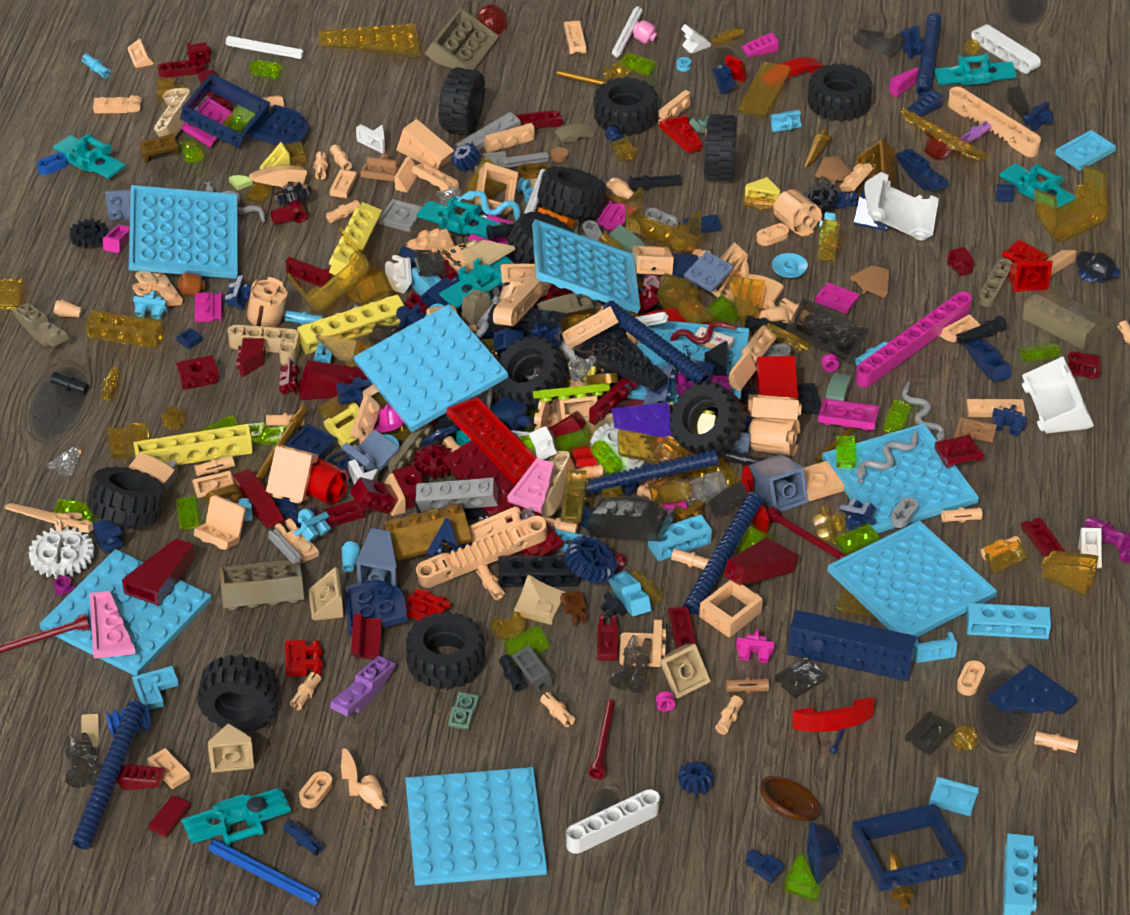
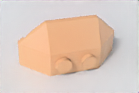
M734 242L720 257V259L731 264L733 270L711 292L717 298L731 302L736 301L735 294L749 275L748 254Z

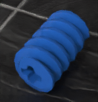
M148 704L137 728L138 732H141L142 726L145 727L146 731H149L151 721ZM125 708L121 709L120 714H118L116 709H113L112 716L106 710L108 730L112 736L116 734Z

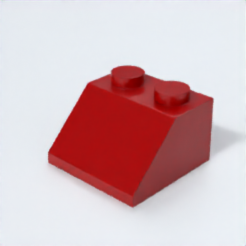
M1052 260L1011 264L1008 279L1013 292L1048 290L1053 264Z

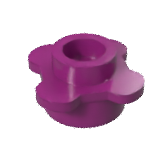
M67 576L58 577L52 583L56 589L55 594L61 596L71 593L75 589L71 584L72 579Z

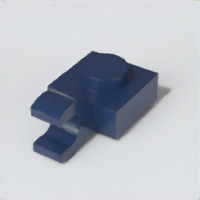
M838 192L839 200L835 201L837 205L831 206V208L845 209V206L857 207L858 200L852 199H857L858 193L852 192L846 196V192Z
M750 849L746 854L748 858L745 860V863L750 867H754V873L770 884L785 869L783 863L768 853L762 857L757 851Z

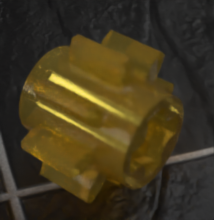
M169 407L165 413H161L163 427L167 426L170 430H177L181 427V424H185L183 410L179 411L177 407Z
M962 725L952 733L954 738L951 741L957 750L962 748L964 751H969L977 744L975 739L978 735L971 726L967 728L965 725Z

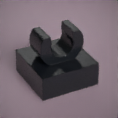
M610 591L603 596L607 602L603 603L600 608L604 612L610 609L605 614L609 619L612 618V615H616V612L621 617L628 612Z

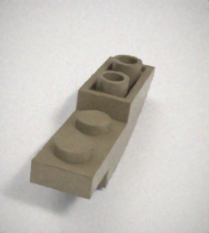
M575 293L537 304L540 310L565 313V318L601 310L598 300H592L589 296Z
M29 303L22 304L19 308L13 310V314L22 326L44 347L49 345L55 347L69 339L65 331L49 322L46 314Z

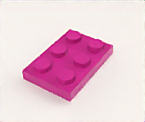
M209 97L196 110L227 127L236 116ZM187 122L182 127V130L209 147L218 139Z
M824 398L818 422L825 425H842L845 428L856 427L862 430H875L880 406Z

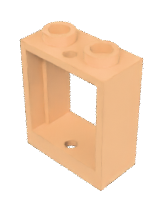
M486 162L479 171L476 191L484 192L486 178L507 184L505 201H514L518 172ZM479 196L475 197L474 205H481V198ZM488 199V206L491 210L501 204L500 202ZM507 207L500 215L507 216L513 208Z
M633 245L632 254H634L636 273L672 275L674 257L668 247Z
M749 394L747 413L752 417L797 420V415H801V404L794 397Z
M729 580L700 603L699 617L730 638L762 613L763 598L744 585H738ZM731 595L747 605L733 617L717 607Z

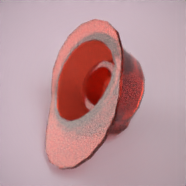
M927 133L929 138L924 152L932 159L942 160L952 150L961 153Z

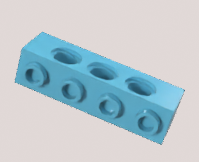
M968 603L966 614L967 635L1048 639L1051 628L1050 607Z
M1007 834L1003 915H1031L1032 911H1036L1037 898H1033V894H1036L1037 880H1033V876L1037 875V863H1033V861L1037 859L1038 846L1034 845V836Z

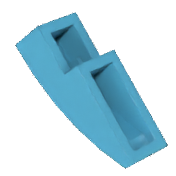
M627 571L616 573L608 580L617 598L632 616L651 611L649 596L641 590L640 582Z

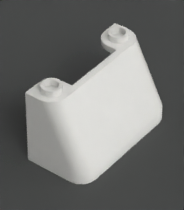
M883 172L865 182L864 192L868 215L873 220L887 224L915 237L917 240H925L933 235L939 198L932 195L929 199H922L921 195L914 198L890 187L891 181L888 180V175Z
M1064 357L1022 375L1024 391L1026 394L1030 393L1038 411L1040 420L1037 421L1041 432L1045 430L1046 434L1087 430L1094 427L1080 390Z

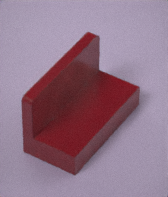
M354 614L351 654L355 659H375L380 656L382 620L380 618H365L362 614Z

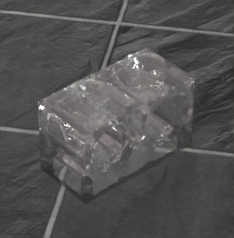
M721 470L686 482L682 493L690 506L697 499L705 503L724 496L728 489V484Z

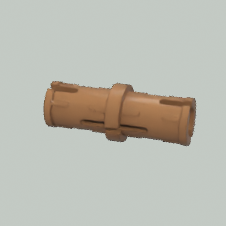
M745 677V680H726L727 693L745 692L746 694L760 691L768 692L769 680L768 678L750 679L749 677Z

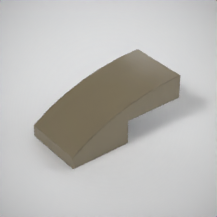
M588 123L570 124L560 127L555 131L562 142L574 143L577 142L578 137L593 138L595 133Z

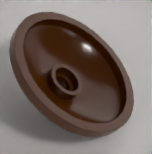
M769 776L762 780L759 787L761 795L769 807L779 816L797 821L813 820L818 816L820 812L818 801L801 785L778 776Z

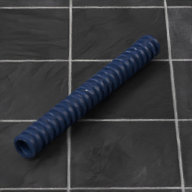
M930 13L927 16L924 35L926 46L922 48L916 93L921 97L931 90L941 25V16L938 13Z
M608 301L604 305L603 310L609 306L612 308L618 320L616 324L667 363L673 365L675 369L691 381L702 384L703 381L710 380L709 372H706L705 369L619 306V304L615 303V301Z
M712 449L711 452L707 450L706 453L700 452L698 455L694 453V456L690 454L688 457L682 456L681 459L677 457L676 460H673V458L670 461L664 460V463L659 461V464L653 463L651 466L647 464L646 467L642 465L641 468L635 467L633 470L629 468V471H617L616 474L612 472L611 475L605 474L603 477L599 475V478L595 476L593 479L587 478L586 481L582 479V482L578 480L576 483L570 482L571 496L576 499L577 496H588L590 493L594 495V492L599 494L600 491L606 492L607 489L611 491L612 488L616 490L617 487L623 488L624 485L629 487V484L635 485L637 482L641 484L642 481L646 483L647 480L653 481L655 478L659 480V477L663 479L665 476L671 477L672 474L676 476L677 473L681 475L683 472L688 473L689 470L694 472V469L700 470L702 467L706 469L707 466L710 468L712 465L718 466L717 452L715 449Z
M749 492L726 533L707 562L705 569H703L686 601L683 603V607L688 606L689 613L698 614L700 612V603L708 598L716 581H718L722 574L721 572L726 567L728 559L731 558L758 509L761 507L763 498L759 494Z
M130 700L127 703L125 712L114 735V740H112L107 757L96 780V785L93 787L91 797H89V802L82 815V820H80L77 832L74 835L75 837L72 839V843L80 849L91 848V843L94 840L93 837L96 835L98 825H100L103 813L107 807V802H109L114 785L117 782L116 779L119 777L123 762H125L130 745L134 739V734L137 732L141 717H143V712L146 709L145 705L139 701Z

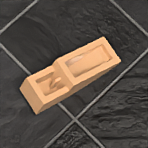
M280 165L255 171L249 175V178L254 182L283 187L287 185L288 181L304 184L307 170L301 166Z

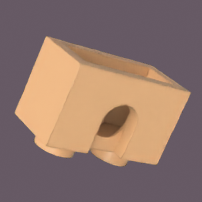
M597 396L556 401L557 419L563 420L576 411H579L582 417L589 416V408L597 402Z

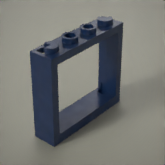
M211 73L183 105L180 119L240 149L250 137L251 132L268 113L270 102ZM211 91L256 115L246 128L239 133L194 109Z
M935 804L853 822L852 839L880 892L963 873L964 856ZM930 826L947 858L883 872L867 840Z

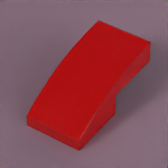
M726 55V65L730 67L733 79L744 83L747 76L743 61Z
M591 446L570 448L577 467L597 465Z

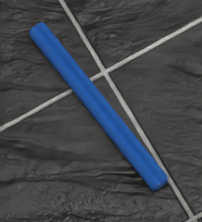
M213 840L209 845L210 852L313 905H317L321 899L319 892L218 840Z

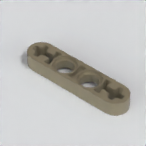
M1002 258L996 262L979 294L978 302L981 306L991 307L995 304L1009 278L1010 265L1013 264L1011 260Z

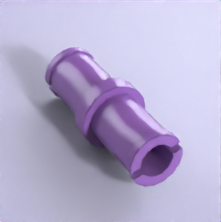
M983 121L977 127H972L968 133L961 136V142L964 145H968L972 141L980 139L984 133L991 130L990 123L986 124L988 121Z

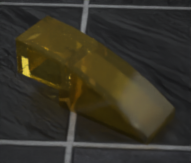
M567 470L561 522L581 523L588 480L586 470Z

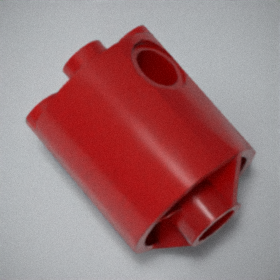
M318 457L317 462L312 465L306 494L327 505L336 504L348 490L349 478L347 471Z

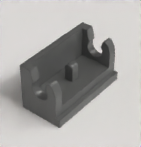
M530 646L512 655L513 660L537 692L541 691L540 685L542 683H545L548 688L553 686L550 673Z

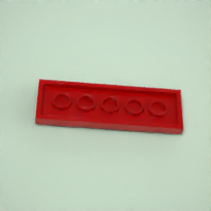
M478 397L447 408L446 414L516 485L537 457Z

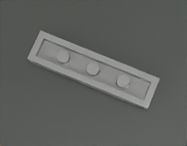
M509 112L458 142L456 147L459 148L466 143H473L480 150L485 147L486 135L518 127L521 125L520 119Z

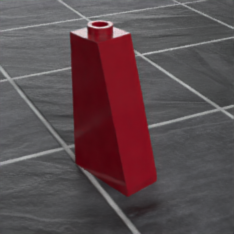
M307 360L298 387L299 400L338 398L336 392L337 383L344 382L349 385L352 384L354 378L361 377L363 380L368 378L359 367Z
M766 537L728 559L724 577L738 585H744L793 573L799 555Z
M175 538L122 579L124 594L160 606L195 559L193 544Z

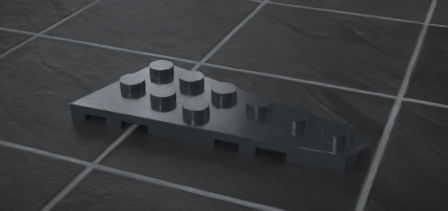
M615 325L587 339L573 349L575 356L612 373H618L619 376L652 391L660 389L668 382L667 375L658 366L653 365L651 360L647 356L645 357L642 351L629 338H626L623 332L618 330Z

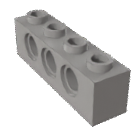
M494 478L419 483L416 486V503L421 512H426L432 508L446 507L453 503H461L463 509L498 506V487Z

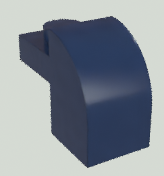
M106 520L93 523L92 534L103 553L123 546L120 539L122 532L119 526L115 527L114 523H108Z

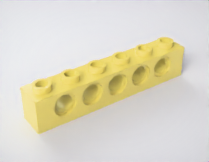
M362 202L360 208H355L353 216H351L348 226H346L339 244L329 261V265H331L329 273L348 281L350 280L382 210Z
M397 294L376 302H370L361 307H355L343 313L321 318L309 324H303L297 328L299 343L307 355L316 352L319 344L329 343L334 346L400 324L396 311L397 308L404 306Z
M248 424L133 442L135 458L141 453L158 459L163 463L176 460L177 465L208 461L214 458L220 459L230 455L233 457L252 453V442Z

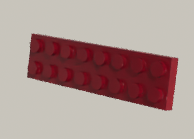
M473 440L442 458V463L457 480L494 478L498 487V506L481 507L489 517L513 507L520 508V518L523 520L533 516H541L536 511L508 502L507 496L515 486ZM512 518L507 519L508 523L513 521ZM546 522L547 538L543 542L519 552L522 556H550L562 548L564 542Z

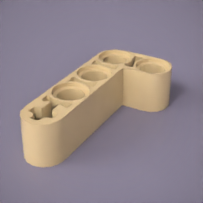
M170 89L163 94V99L168 107L154 127L158 137L173 134L174 138L185 123V121L180 119L183 105L192 96L190 89Z
M232 325L228 328L229 346L232 349L238 350V346H242L243 338H265L266 352L279 353L281 364H288V358H291L294 364L297 361L300 349L299 333L294 329Z
M557 451V454L543 459L554 463L555 468L542 514L539 513L544 518L555 513L576 470L574 462L567 451Z

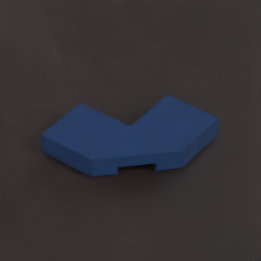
M288 497L275 499V504L284 521L291 519L296 524V527L301 528L302 524L298 522V515L303 509L296 510L295 503L291 502ZM316 507L306 508L317 516Z

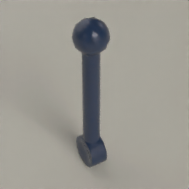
M846 729L840 730L834 745L830 747L829 750L832 754L837 753V746Z

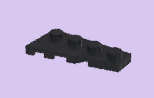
M815 383L797 384L801 413L819 415L820 404ZM756 387L742 388L741 398L743 406L748 404L749 394L757 395Z

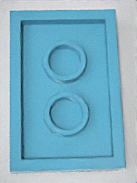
M1090 130L1057 148L1055 155L1081 171L1115 152L1116 146L1093 130Z

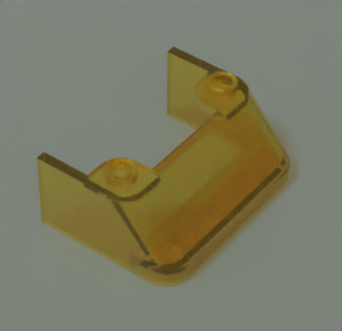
M1087 165L1083 166L1085 182L1076 188L1075 200L1057 208L1056 196L1038 189L1034 190L1036 215L1054 240L1061 243L1103 223L1107 219L1106 172Z
M639 187L625 202V225L630 232L681 252L693 253L695 249L700 247L701 210H698L684 225V231L643 216L642 187Z
M341 228L338 231L355 252L351 254L349 264L322 288L314 287L307 292L296 278L289 273L286 275L308 304L317 312H323L370 270V263L365 253L351 236Z

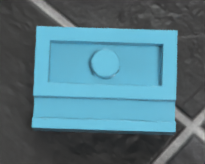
M937 777L929 805L935 804L938 808L971 816L979 788Z

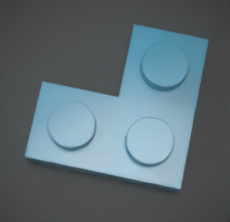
M172 666L132 677L139 701L145 707L148 704L149 710L164 706L160 691L178 686V680Z

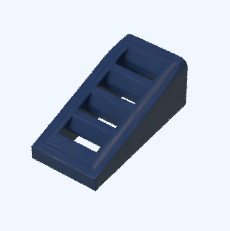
M932 89L909 106L907 112L919 119L941 108L943 96Z

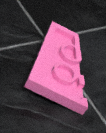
M536 458L507 496L508 502L542 514L555 469L554 463Z

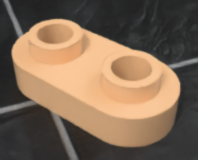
M782 223L764 228L757 232L756 241L760 245L768 246L785 240L789 236V228Z
M979 661L967 662L959 676L957 690L966 696L974 695L983 680L985 666Z
M320 771L311 776L299 792L300 804L303 807L314 808L321 803L332 788L331 775Z

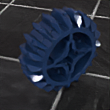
M586 535L582 537L577 536L569 543L565 552L566 557L564 560L568 562L567 567L571 568V572L576 573L577 577H581L583 581H589L590 584L594 582L597 585L605 583L614 575L618 566L616 564L617 559L614 557L615 553L610 551L611 547H607L605 542L602 543L599 541V538L594 539L591 535L589 537Z

